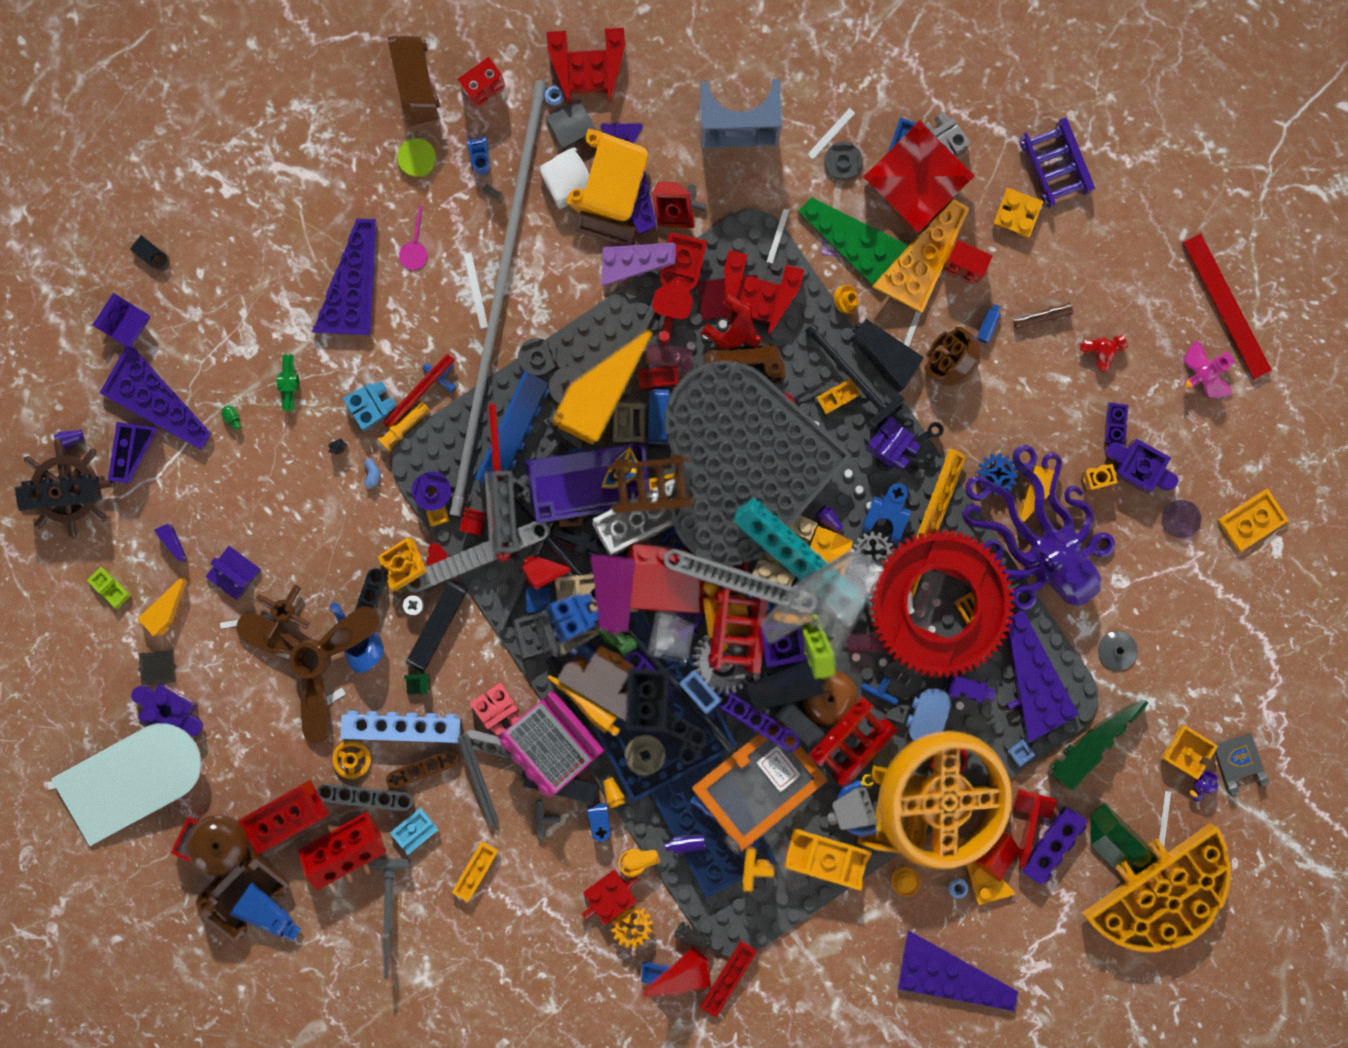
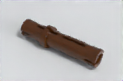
M1071 303L1057 307L1049 306L1046 310L1014 317V326L1018 330L1019 328L1049 320L1053 322L1057 318L1073 315V308Z

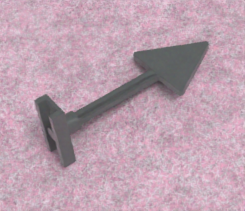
M555 416L545 419L544 423L549 426L547 420L550 419L552 422ZM555 426L564 440H567L574 447L582 449L583 440ZM557 436L538 459L550 457L559 447L561 442ZM527 475L522 476L519 480L512 479L514 492L518 495L521 494L520 501L522 503L529 493Z
M374 859L368 862L369 868L383 870V878H385V935H382L384 979H389L393 937L390 936L393 913V878H395V870L411 867V860Z

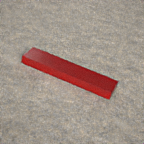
M742 940L739 941L702 1001L700 1009L715 1018L718 1017L755 957L757 949Z

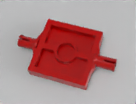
M614 869L586 889L583 894L589 901L590 908L581 913L584 920L586 921L593 914H596L603 924L607 925L635 905L637 900L633 896L630 887L639 882V878L635 876L625 881L617 870Z

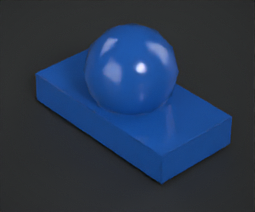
M648 961L642 962L641 982L652 984L671 966Z

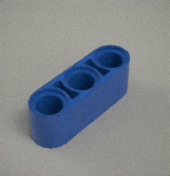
M650 389L648 446H668L665 432V411L669 400V390Z

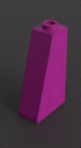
M591 555L599 628L608 630L607 634L619 635L620 631H628L635 559Z

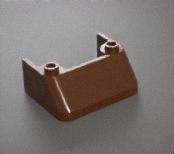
M395 35L387 37L403 112L410 126L440 120L441 118L437 108H440L438 96L433 94L425 59V52L428 51L426 39L422 40L421 36Z

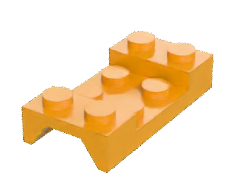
M794 829L783 867L861 891L865 866L872 852Z

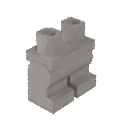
M944 112L935 117L934 120L939 126L935 130L929 122L925 123L926 127L954 156L966 150L971 144L961 128L956 124L955 119H950Z

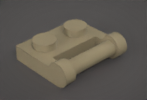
M616 403L614 407L613 443H648L647 410H649V404ZM634 410H639V436H633Z

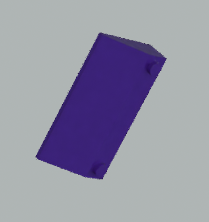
M640 443L525 461L527 482L536 523L612 510V505L618 504L620 497L618 487L611 489L601 487L604 477L608 472V465H612L613 461L629 447L632 448L638 462L646 461L645 447ZM644 466L646 492L650 491L647 466ZM633 479L626 484L627 497L630 500L639 496L637 482Z

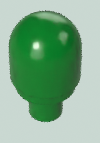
M232 405L224 406L221 410L224 421L228 425H232L235 431L240 430L242 426L239 423L240 415L236 408Z

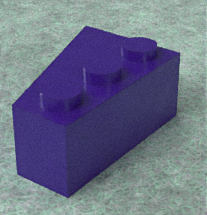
M121 422L116 423L108 481L131 484L159 429Z

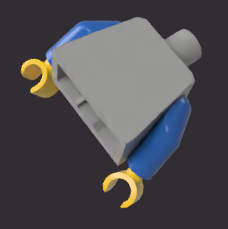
M865 775L862 781L857 780L843 787L837 796V801L833 802L835 812L828 814V821L831 825L839 823L841 830L847 829L850 834L860 837L876 835L877 832L885 834L880 829L882 823L875 826L878 822L866 789L871 788L874 782L866 784L864 781L870 778V775Z

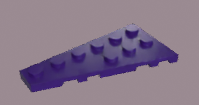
M1024 610L1014 614V616L1008 617L1012 624H1006V626L1010 629V631H1007V636L1012 651L1011 658L1016 673L1014 675L1020 705L1022 706L1023 724L1026 728V741L1029 743L1079 714Z
M907 929L897 989L1015 1011L1018 996L1016 989Z

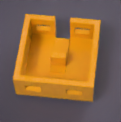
M1180 724L1160 758L1192 778L1199 779L1206 767L1204 764H1200L1203 757L1211 759L1218 745L1187 726Z

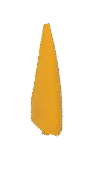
M547 677L571 698L596 727L604 733L608 730L614 736L617 735L620 730L613 725L618 718L617 715L557 680V678Z

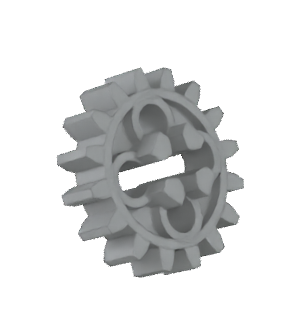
M871 531L869 537L864 533L863 540L861 538L856 539L859 544H853L852 547L856 551L852 552L851 555L856 556L853 563L859 562L858 569L864 567V573H867L870 569L872 574H875L877 568L883 567L881 561H888L886 554L885 556L875 555L874 559L877 564L876 566H871L870 560L872 555L862 557L860 550L870 551L872 546L869 545V541L873 539L876 542L874 551L884 549L886 554L890 555L893 553L889 547L893 544H887V536L882 539L880 532L877 536H874V532Z

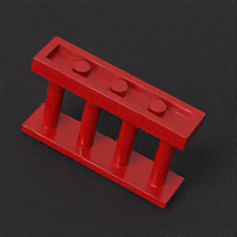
M717 589L714 597L716 606L711 651L708 655L709 668L721 670V663L743 665L745 672L760 673L763 651L761 627L766 624L768 601L754 596L752 598L729 596V590ZM728 604L750 606V617L727 616ZM725 625L748 626V637L724 636ZM723 644L746 646L745 658L723 656Z
M863 697L854 704L849 712L809 754L820 766L824 762L835 771L831 776L843 787L853 781L898 731L885 718L879 721L870 712L874 706ZM864 718L875 727L867 736L857 727ZM851 732L861 741L854 751L844 742ZM837 747L848 756L841 765L830 756Z

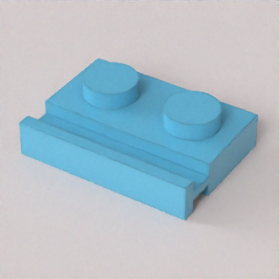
M421 807L391 831L390 834L401 848L405 850L406 854L409 855L438 831L439 828Z

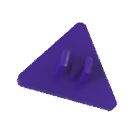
M641 123L601 124L600 127L603 133L634 143L643 125Z

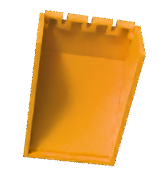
M646 331L572 383L552 421L553 425L591 445L598 440L652 333Z

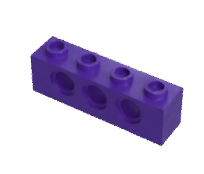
M1064 805L1030 852L1025 868L1019 867V869L1040 885L1043 882H1048L1052 876L1050 872L1054 867H1058L1064 859L1062 856L1066 850L1070 851L1075 844L1074 839L1087 828L1085 824L1088 821ZM1069 825L1070 833L1063 835L1062 828ZM1057 841L1059 848L1056 851H1051V843ZM1042 857L1047 858V864L1044 867L1039 866V860Z

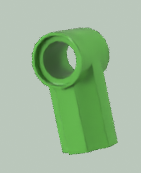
M599 628V635L611 647V652L617 653L622 659L637 648L636 642L631 636H624L621 631L619 635L607 634L608 630Z

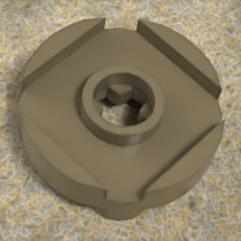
M641 735L630 741L626 748L625 757L632 771L640 775H649L662 767L665 760V751L657 738L651 735ZM647 749L651 757L646 758L644 761L639 754L640 751L644 752Z

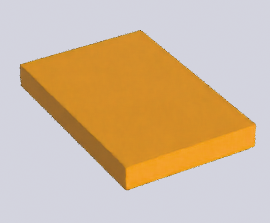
M1266 488L1217 521L1238 553H1240L1289 520L1268 488Z

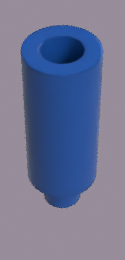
M994 304L992 310L988 309L976 337L977 340L987 344L990 343L1001 316L999 313L1001 307Z

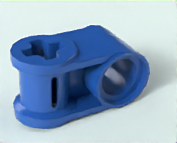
M486 136L475 140L466 139L474 171L480 176L488 174L491 165ZM480 161L486 162V165L482 168L476 166Z
M607 803L587 806L593 838L598 842L606 841L611 831ZM599 827L607 831L604 834V838L596 834L599 831Z

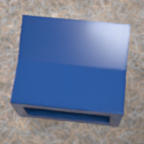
M526 588L527 612L545 611L552 604V589Z

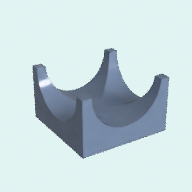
M772 79L771 91L761 105L744 112L732 111L721 106L712 96L709 82H700L701 149L778 146L782 129L780 79Z

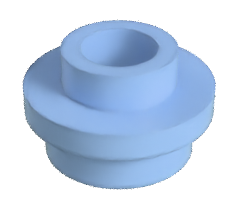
M551 86L545 92V99L548 104L556 106L564 100V93L560 87ZM556 93L558 98L552 99L551 95Z
M956 878L949 883L948 891L954 898H963L968 892V885L963 879ZM961 885V890L956 892L954 887Z

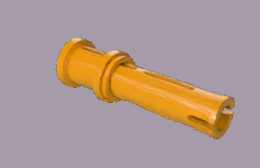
M421 402L396 426H391L390 430L377 440L388 451H391V447L399 440H402L403 435L430 412V409Z

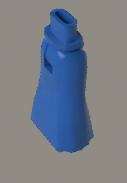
M253 882L230 913V915L283 939L286 937L290 941H293L301 930L300 927L294 924L295 921L292 920L291 916Z

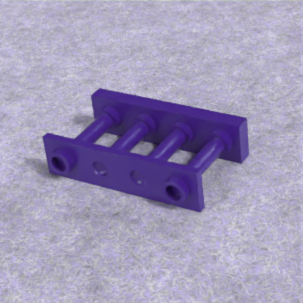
M1067 117L1060 119L1052 131L1031 139L1027 132L1021 136L1019 141L1020 147L1023 152H1026L1042 192L1041 199L1048 209L1053 208L1057 198L1078 190L1083 191L1084 195H1087L1096 189ZM1055 137L1062 139L1063 145L1061 148L1038 157L1036 156L1033 146ZM1064 154L1069 156L1070 165L1047 174L1043 173L1040 166L1041 163ZM1071 172L1076 174L1077 183L1051 192L1048 181Z

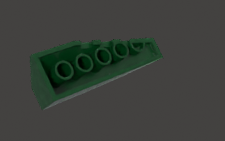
M1139 700L1099 722L1073 745L1069 744L1062 751L1063 756L1059 760L1056 758L1049 765L1048 773L1064 788L1073 791L1102 760L1103 756L1101 753L1112 748L1115 744L1113 739L1123 735L1127 730V722L1132 723L1148 705V702L1146 700Z

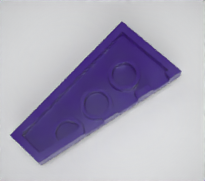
M645 171L630 217L639 235L657 227Z

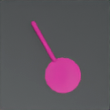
M421 205L418 207L414 241L404 244L399 252L401 264L409 270L422 268L428 259L426 248L417 242L422 213Z

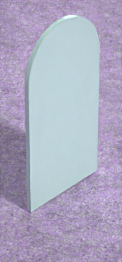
M153 724L62 772L51 780L89 846L188 793L199 779L202 762L197 744L188 733L174 725Z

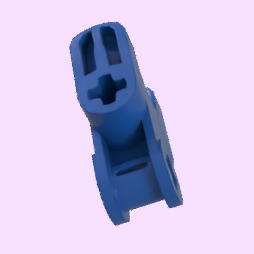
M896 483L891 485L887 489L884 499L874 496L861 527L862 532L867 533L871 531L877 520L886 519L892 526L890 542L894 545L899 543L911 514L910 510L903 508L908 495L907 488L903 484ZM900 489L899 493L902 496L894 498L895 494L892 491Z

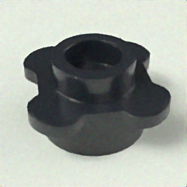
M342 439L335 440L328 445L330 449L328 452L338 455L345 451V447L348 444L343 442Z

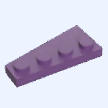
M662 243L603 247L602 286L606 287L612 283L627 280V278L640 276L645 272L655 271L675 264L676 244Z

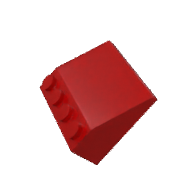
M634 544L626 553V558L635 559L630 609L705 614L703 599L707 598V594L703 590V585L706 581L671 570L664 563V556L670 550H679L694 556L697 555L689 549ZM671 554L668 561L671 565L675 566L679 563L680 558L676 554Z

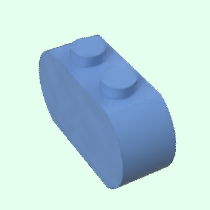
M927 688L919 692L918 697H914L911 706L914 710L912 716L909 715L906 721L907 733L910 739L915 741L925 735L943 731L951 707V700L944 691L937 688Z

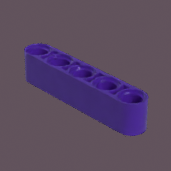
M721 690L719 695L716 694L719 698L721 696L729 698L727 704L721 705L718 703L716 705L721 711L787 752H794L799 748V739L794 732L730 692L728 695H724V690ZM739 706L745 708V713L742 715L735 714V709ZM754 717H761L762 722L760 725L754 726L751 724ZM771 727L779 729V733L776 736L768 734ZM789 737L796 740L795 745L792 747L785 745V740Z

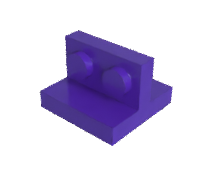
M228 546L220 558L215 557L210 564L213 567L205 577L235 600H239L261 568L233 547Z

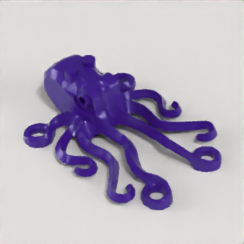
M1018 446L1013 452V463L1016 469L1033 483L1035 488V514L1044 530V537L1034 534L1023 522L1017 512L1014 497L1006 489L979 476L968 479L965 486L967 496L973 501H982L991 492L1001 495L1007 501L1010 518L1014 526L1030 543L1031 549L1026 553L1022 552L1016 544L1013 533L1003 524L971 520L969 518L970 512L974 511L977 514L982 512L981 508L977 505H970L964 509L963 521L971 527L997 531L1004 537L1011 555L1026 567L1023 570L1004 569L1003 574L1009 573L1007 579L1016 580L1025 579L1033 575L1037 576V580L1033 585H1019L1012 592L1011 596L1015 597V599L1011 603L1015 605L1017 610L1025 611L1031 609L1036 602V592L1046 584L1051 586L1067 604L1074 606L1084 605L1097 596L1101 591L1102 583L1099 572L1088 557L1091 555L1097 557L1111 555L1115 548V540L1108 533L1098 532L1091 537L1088 547L1081 549L1080 544L1088 536L1092 528L1094 512L1085 501L1075 500L1070 497L1073 491L1079 496L1083 495L1079 487L1069 486L1064 493L1065 501L1069 505L1082 509L1086 514L1084 524L1079 533L1076 534L1071 514L1058 501L1056 496L1063 465L1062 459L1057 453L1050 452L1043 457L1041 464L1044 469H1048V461L1050 459L1056 460L1048 499L1052 509L1063 519L1064 527L1061 530L1055 529L1044 510L1045 490L1043 484L1032 471L1037 462V453L1031 446ZM1022 452H1027L1031 456L1028 463H1022L1020 460ZM975 483H980L983 487L982 492L978 495L972 491ZM1100 539H1104L1108 543L1106 550L1102 551L1097 548ZM988 540L984 545V549L995 546L997 555L994 560L1001 559L998 566H1003V548L1001 543L996 540ZM1021 592L1028 594L1026 604H1021L1018 601Z

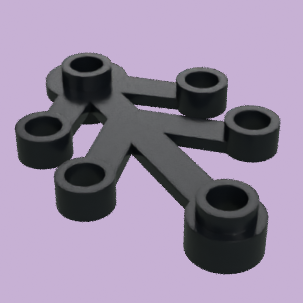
M907 418L902 422V427L911 433L914 421ZM906 421L911 422L910 428L905 427ZM933 422L928 426L926 432L913 440L920 445L931 437L938 438L943 434L944 427L939 422ZM933 427L938 428L937 434L932 433ZM905 450L902 453L904 456L924 460L925 463H932L935 460V454L931 451H917L914 456ZM927 454L932 455L933 458L931 461H928L926 459ZM878 458L876 459V465L882 471H890L893 468H897L894 465L890 468L884 465ZM910 462L903 470L914 474L919 470V465L916 462ZM911 464H914L916 466L915 471H911L909 469V466Z

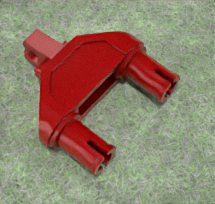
M728 294L722 304L736 312L735 318L724 332H719L707 323L700 334L713 341L718 349L734 348L742 344L746 345L747 343L757 348L762 338L755 333L756 330L753 328L751 305L747 302L742 303L731 296V294Z

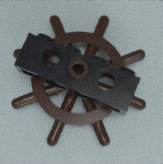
M55 439L56 457L46 460L41 465L30 456L24 457V462L34 469L35 472L32 480L23 481L20 486L14 487L18 511L38 509L42 513L34 524L36 529L42 528L48 518L53 521L67 523L69 537L75 539L77 536L76 520L85 517L89 513L102 522L107 520V516L97 509L95 505L97 501L102 500L101 489L112 488L115 486V482L108 480L99 481V477L96 476L94 470L89 466V463L97 454L95 449H90L82 460L73 456H64L61 439ZM57 465L60 479L48 470ZM66 465L76 468L70 476H67ZM79 504L82 506L80 510L73 513L72 505ZM64 506L65 513L56 511V507Z

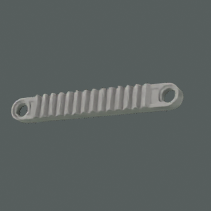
M535 521L517 528V551L545 540L550 534L549 525L546 522L536 523ZM537 525L544 527L545 531L542 536L535 534L534 530ZM490 541L484 542L425 567L427 572L418 577L421 582L420 586L414 588L410 582L406 585V588L410 592H421L497 560L496 554H499V552H490Z
M670 550L664 556V563L671 570L800 612L810 613L817 607V599L811 593L679 550ZM671 554H676L680 558L679 563L675 566L671 565L668 561ZM805 597H809L812 600V606L808 609L803 608L801 604L802 599Z

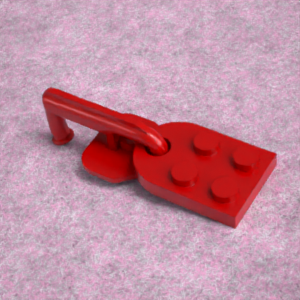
M669 232L667 243L676 244L675 264L660 269L662 287L655 291L652 302L654 312L665 316L662 331L658 335L661 346H666L670 339L673 319L683 320L690 315L693 299L689 292L698 283L707 241Z

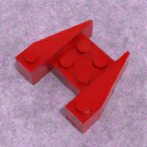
M605 28L606 50L568 52L566 31H547L549 59L568 105L571 104L570 94L608 92L609 103L612 102L626 54L624 28Z
M729 250L723 272L725 297L731 294L740 302L749 303L752 309L753 321L769 324L767 335L770 336L798 294L805 270L786 265L780 285L743 275L748 255ZM726 307L727 325L730 324L732 315L736 316V312Z

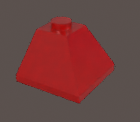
M658 181L652 192L657 227L694 228L695 222L690 192L677 182Z
M533 555L523 560L524 563L520 565L529 585L534 589L571 571L565 565L540 557L534 558Z

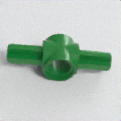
M283 354L282 372L277 375V390L279 393H282V410L287 412L294 410V393L299 391V375L294 372L293 354Z

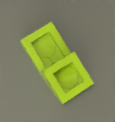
M100 567L87 580L116 609H119L132 596L103 567Z

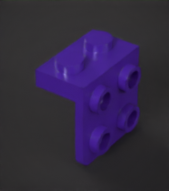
M113 293L92 326L126 347L131 348L150 320V315Z

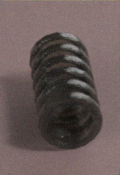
M685 922L680 923L674 932V937H679L680 941L684 940L685 944L689 943L690 947L694 946L695 950H700L701 954L705 953L712 939H707L706 935L702 936L700 931L696 932V929H691L690 925L686 926Z

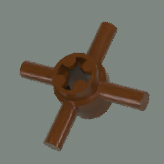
M294 584L287 598L276 602L269 600L261 594L257 595L255 601L271 609V616L273 618L264 636L271 639L280 623L292 621L305 629L309 627L310 622L296 615L292 605L301 590L299 586ZM284 606L288 612L287 615L281 614L278 616L280 607Z

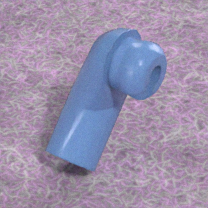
M372 458L363 463L369 471L367 479L364 481L367 488L376 486L381 475L380 470Z

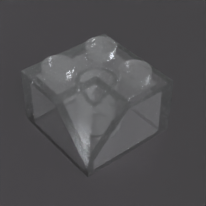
M656 612L647 655L686 663L694 624L677 616Z

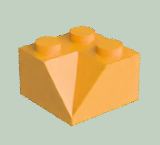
M817 526L809 547L818 553L830 566H833L842 576L853 541Z

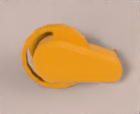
M630 849L621 855L618 866L624 875L635 877L641 874L646 867L656 863L660 865L661 860L656 850L641 851Z

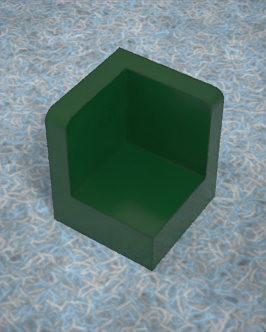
M430 674L404 675L408 695L431 693Z

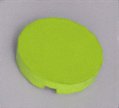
M420 138L409 139L399 148L397 154L398 164L408 176L423 177L434 168L436 153L432 145L426 140Z

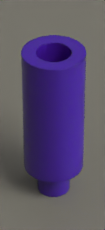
M703 835L672 839L671 843H665V851L673 850V854L705 849Z

